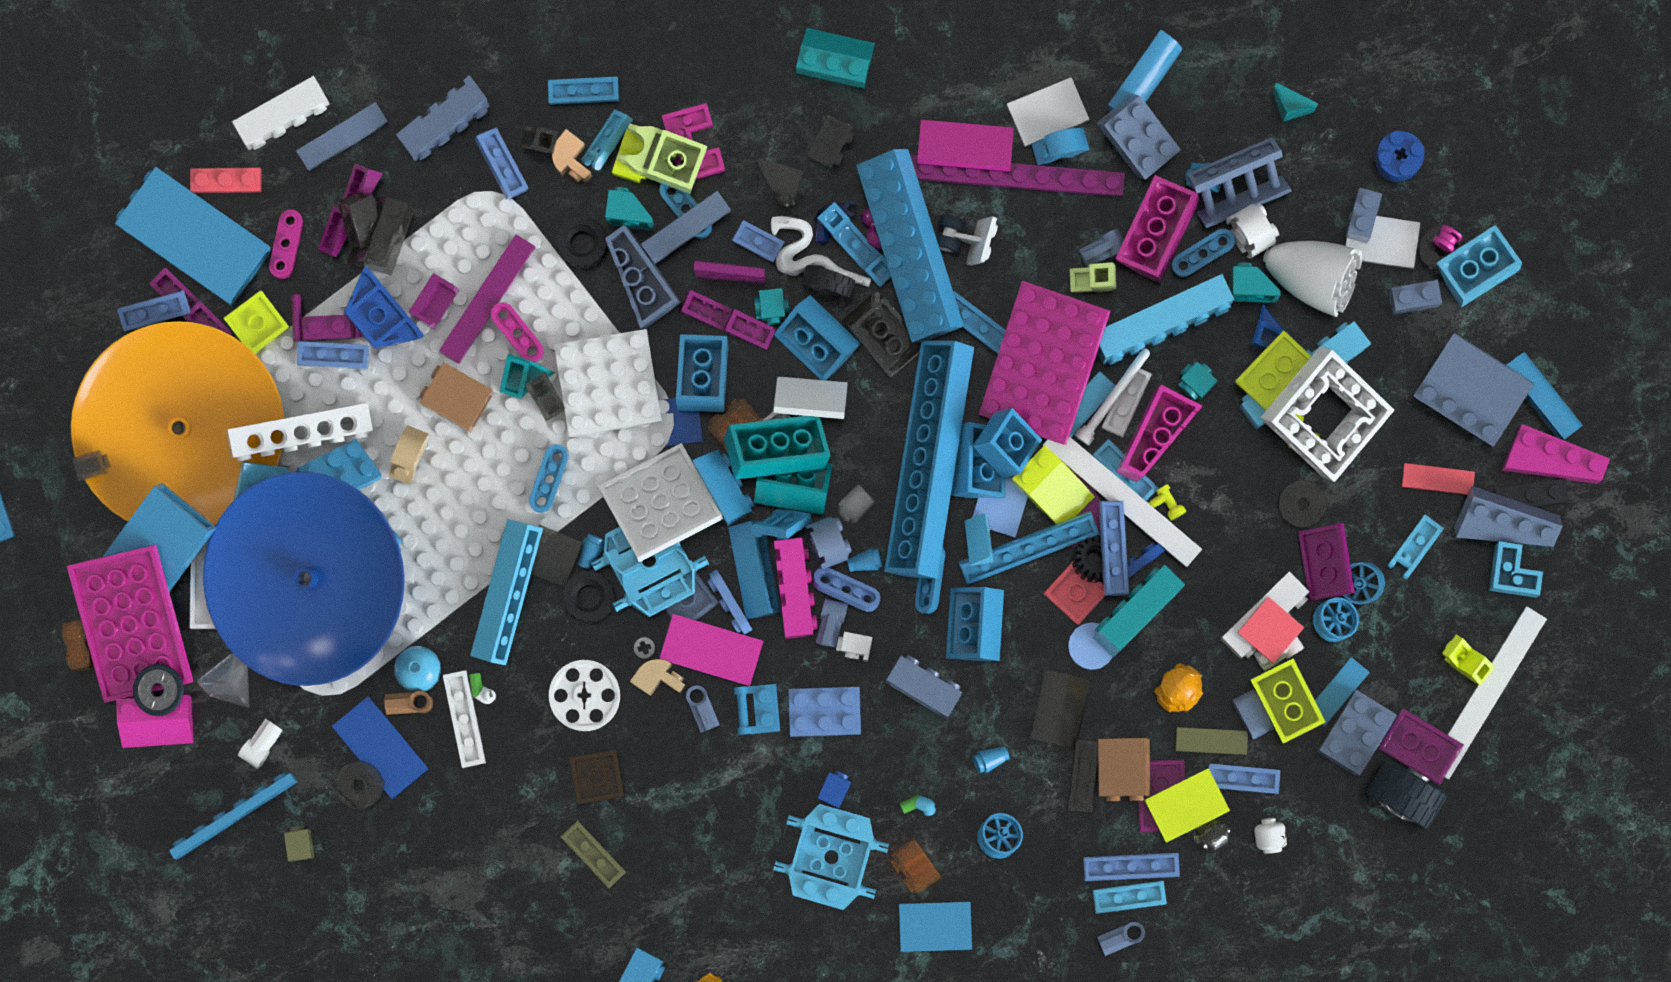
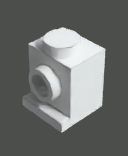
M844 632V636H839L836 650L845 653V657L851 659H859V656H864L863 661L868 662L872 637Z

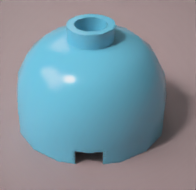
M411 646L403 650L394 664V675L398 684L410 692H425L432 689L439 682L442 673L438 656L429 648L423 646Z

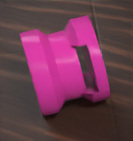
M1442 225L1440 234L1435 236L1432 241L1442 250L1452 253L1455 249V243L1460 242L1462 236L1453 228Z

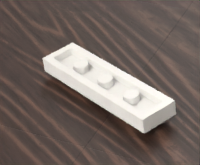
M467 671L443 675L462 768L485 764L486 761Z

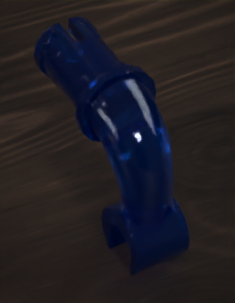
M850 200L846 203H836L848 217H853L857 214L850 213L847 210L849 205H857L855 201ZM832 203L824 205L817 212L816 217L813 218V221H816L815 242H829V232L817 217Z

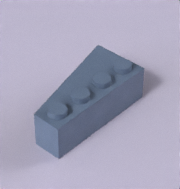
M470 75L463 80L465 82L463 87L457 89L454 87L447 93L448 95L443 103L441 101L435 102L426 111L427 116H418L396 134L414 161L418 158L420 160L426 158L431 153L430 150L433 147L444 145L450 140L449 136L456 131L458 133L462 132L469 126V121L475 117L479 119L488 112L487 108L490 105L487 98Z
M623 225L605 238L641 329L648 328L682 303L629 227Z
M1471 486L1454 529L1456 538L1554 547L1563 525L1560 515Z

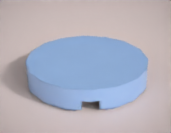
M1093 622L1082 624L1076 628L1070 636L1068 643L1069 655L1074 663L1089 670L1100 669L1112 659V656L1094 639V636L1097 634L1095 629L1099 624Z

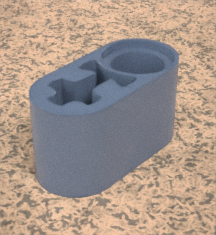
M1254 689L1232 700L1252 740L1274 729Z

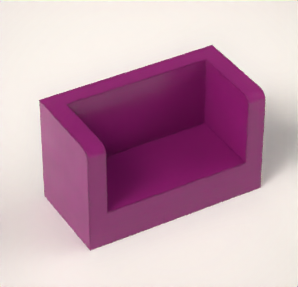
M433 273L408 313L435 330L459 290L453 284Z

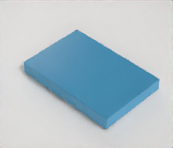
M970 902L899 904L901 952L972 950Z

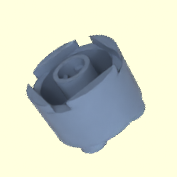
M830 516L804 527V532L809 531L810 537L806 539L816 563L821 562L820 570L848 560L849 553L852 551L848 540H843L840 531H843V527L838 517L833 519Z

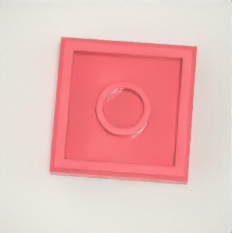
M1071 563L1043 595L1078 626L1105 597L1104 585L1101 582L1095 583V580L1087 582V577L1084 580L1081 579L1082 574H1076L1075 570L1077 567H1073Z
M1266 597L1237 633L1274 664L1304 627L1270 597Z

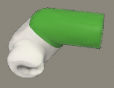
M480 673L470 674L469 680L472 696L484 704L492 703L496 698L495 692L482 685Z

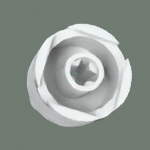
M1260 203L1258 205L1251 204L1231 215L1226 220L1227 225L1230 223L1233 229L1230 231L1235 237V244L1242 253L1246 251L1249 253L1248 258H1252L1275 245V237L1279 236L1276 226L1273 223H1269L1266 218V210Z

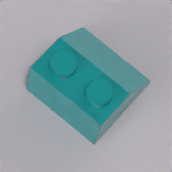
M615 187L614 190L608 191L605 214L608 226L621 227L626 225L633 229L654 231L655 226L652 217L634 194L628 192L629 189Z
M1237 263V266H1233L1229 279V289L1234 298L1233 302H1277L1280 297V290L1258 267H1251V263Z

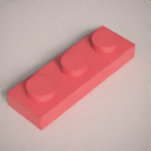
M190 169V191L193 193L262 192V169Z

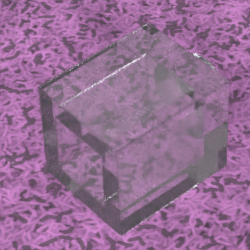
M857 485L838 504V507L841 509L838 513L847 522L852 520L855 523L875 504V501L860 485Z

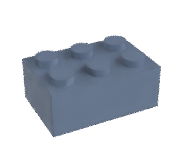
M1129 95L1097 122V125L1138 178L1146 180L1181 150L1140 95Z
M909 655L906 658L900 656L888 676L886 684L947 720L962 695V692L959 691L960 686L949 679L947 682L939 679L940 674L929 667L926 670L919 667V661Z
M1356 690L1352 693L1317 752L1358 777L1363 772L1397 715Z

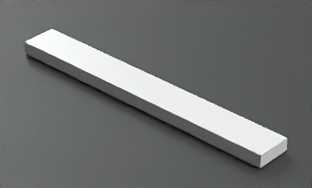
M1069 437L1067 445H1062L1048 439L1043 444L1107 501H1123L1124 515L1186 568L1202 550V548L1071 437Z
M1525 607L1493 659L1492 665L1495 668L1483 684L1476 687L1448 733L1450 737L1464 744V747L1445 776L1446 779H1449L1547 620L1529 607Z

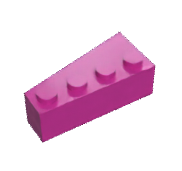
M1160 385L1155 389L1116 472L1137 483L1202 408V405Z
M1521 424L1516 430L1501 471L1533 474L1550 478H1565L1572 481L1598 484L1604 477L1610 459Z
M802 538L774 541L785 638L814 636L813 630L818 628L816 615L811 616L810 608L815 606L813 592H808V583H812L811 569H806L805 560L809 559L808 545L803 546Z

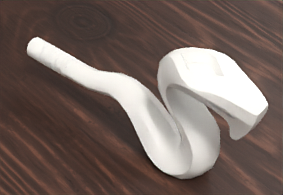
M787 216L772 217L771 231L773 236L777 234L779 229H791L802 233L801 239L785 246L779 251L776 258V266L780 272L797 276L805 271L806 265L822 266L825 269L853 278L857 284L869 287L871 278L844 270L823 255L814 254L793 261V256L810 244L813 238L812 227L802 219Z

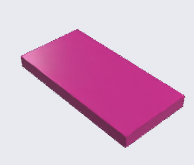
M921 120L917 163L1010 171L1014 128Z
M673 614L659 659L750 686L763 641Z

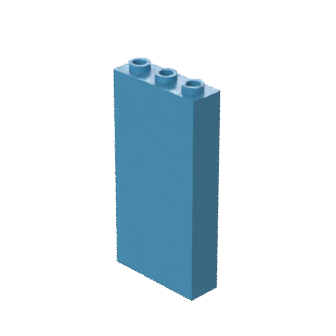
M155 167L153 171L150 170L145 175L142 187L139 190L136 189L129 198L131 202L126 209L122 208L118 212L115 224L232 307L272 252L271 247Z
M161 483L152 488L103 557L156 544L170 592L217 527L165 484Z

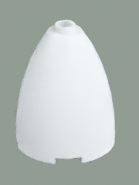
M1294 241L1274 245L1271 249H1267L1263 262H1266V268L1271 275L1293 296L1319 311L1337 317L1338 311L1343 313L1356 286L1354 282L1357 271L1355 270L1361 268L1362 252L1330 242Z

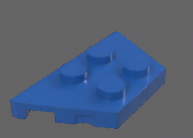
M367 266L364 267L344 311L345 316L373 349L422 339L425 335L370 269Z

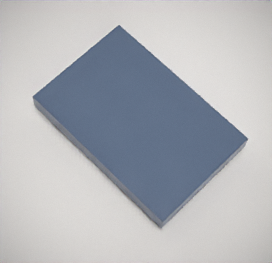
M679 569L648 585V588L679 574L681 570ZM695 572V594L671 605L665 610L671 618L675 614L697 621L720 603Z

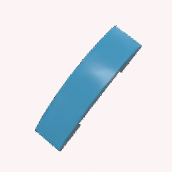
M835 202L817 217L843 250L879 287L891 277L885 257L868 243L863 234L854 226L850 218Z

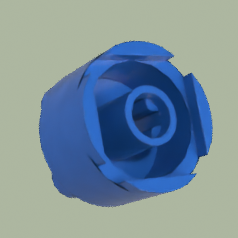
M1394 131L1384 137L1374 155L1379 174L1392 182H1400L1412 178L1424 160V146L1420 140L1413 134L1405 131ZM1398 153L1402 154L1400 161L1396 159V154Z

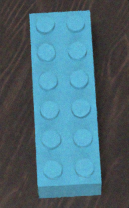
M1218 275L1105 327L1097 351L1103 365L1108 362L1110 365L1122 361V357L1128 353L1131 356L1138 354L1144 349L1145 345L1151 343L1152 346H1155L1165 341L1167 335L1171 333L1173 336H1177L1185 332L1186 328L1193 323L1195 327L1207 322L1209 316L1213 314L1218 317L1227 313L1228 309L1231 308L1234 298L1223 275Z

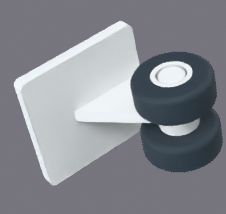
M941 215L938 226L944 229L943 234L935 235L940 250L949 253H959L960 241L971 244L966 265L971 266L984 263L991 253L989 245L991 238L997 232V218L991 216L978 220L974 236L962 234L967 226L965 220L951 215Z

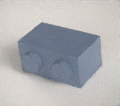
M1363 188L1358 189L1345 238L1368 243L1381 201V193Z
M1438 280L1393 287L1388 292L1392 315L1437 308L1442 304Z

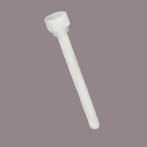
M1148 349L1141 350L1087 426L1079 427L1074 434L1075 437L1088 446L1095 439L1093 437L1095 429L1149 357L1150 351Z

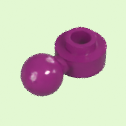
M868 208L861 215L863 224L870 227L867 230V241L872 247L882 249L870 208Z

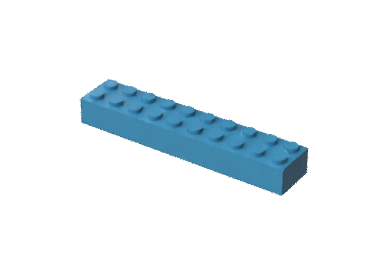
M921 341L884 572L903 577L937 579L974 352L973 346L957 341Z

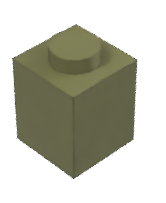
M304 826L290 827V832L284 833L288 861L313 859L314 851L311 830H304Z

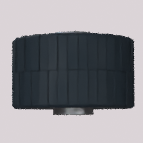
M1385 759L1366 791L1368 795L1377 799L1388 811L1403 820L1415 822L1425 829L1430 827L1448 797L1446 793L1429 784V779L1411 768L1406 770L1389 759Z

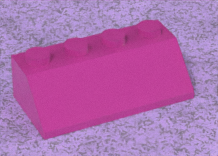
M1155 175L1115 259L1139 275L1161 284L1200 201L1198 193Z

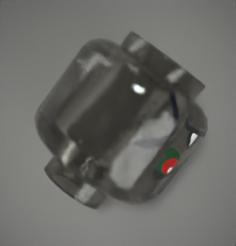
M1213 819L1196 829L1194 836L1195 844L1200 851L1214 854L1228 845L1230 829L1225 822Z

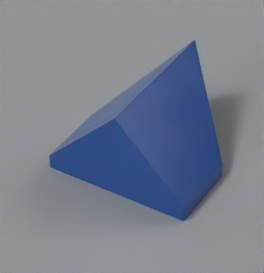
M1263 303L1250 344L1251 348L1264 351L1284 330Z

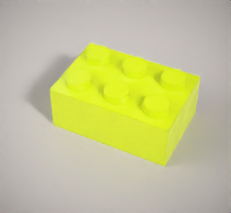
M1294 659L1251 679L1283 744L1326 723Z

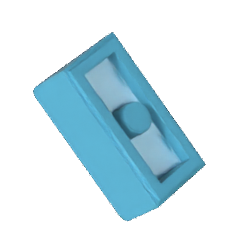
M986 513L965 520L970 566L992 563L993 554Z

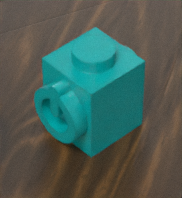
M782 288L760 290L759 296L754 297L756 319H762V322L767 321V325L780 324L781 320H785V313H789L788 299H783Z
M1196 362L1193 366L1189 363L1180 373L1183 377L1180 379L1178 386L1192 400L1196 398L1201 400L1218 380L1211 375L1213 371L1205 363L1200 365Z

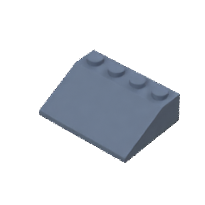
M1453 333L1420 383L1414 397L1494 447L1534 383L1461 336Z

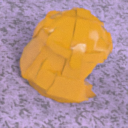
M1177 664L1175 668L1163 675L1161 685L1155 688L1154 692L1157 695V702L1169 713L1172 711L1187 712L1197 704L1203 694L1202 675L1190 665Z

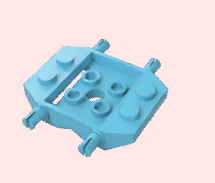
M618 527L605 534L603 557L591 562L595 571L606 565H611L626 593L624 598L612 603L616 612L632 605L650 617L695 594V572L709 565L705 555L693 562L692 560L689 561L680 543L677 542L652 555L656 559V563L652 567H646L643 565V561H638L621 528ZM679 569L681 570L679 574L649 588L648 590L642 593L638 592V590L656 582L657 580Z
M819 804L806 818L801 819L789 815L788 819L797 823L787 820L786 825L800 828L802 830L793 863L788 865L776 861L775 865L784 868L774 866L773 871L782 872L789 876L793 896L844 910L857 896L861 895L874 899L875 895L866 893V891L875 894L877 889L863 886L861 884L870 850L874 849L887 853L888 849L879 846L888 848L889 843L877 841L873 837L870 818ZM815 828H818L821 830L860 840L861 842L860 844H857L854 842L815 832L814 830ZM830 850L835 851L838 854V861L835 864H828L824 859L826 852ZM803 870L849 884L848 886H844L831 881L806 875L802 872Z

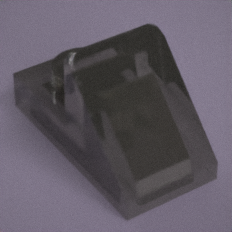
M545 372L525 383L546 421L565 411L564 409L566 408Z

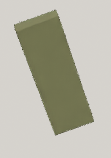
M1177 727L1175 751L1247 755L1248 731Z
M578 820L560 836L608 888H611L626 873Z

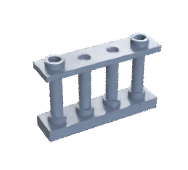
M1273 137L1187 173L1188 181L1196 193L1201 192L1205 209L1198 211L1197 215L1206 228L1227 220L1228 217L1251 204H1264L1292 192L1283 176L1278 177L1274 160L1283 157ZM1266 165L1269 181L1257 186L1253 169ZM1244 174L1248 190L1235 195L1231 179ZM1223 183L1227 199L1214 204L1210 188Z

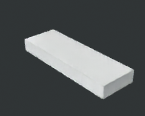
M1142 369L1138 370L1109 410L1101 429L1123 438L1150 380L1151 373Z

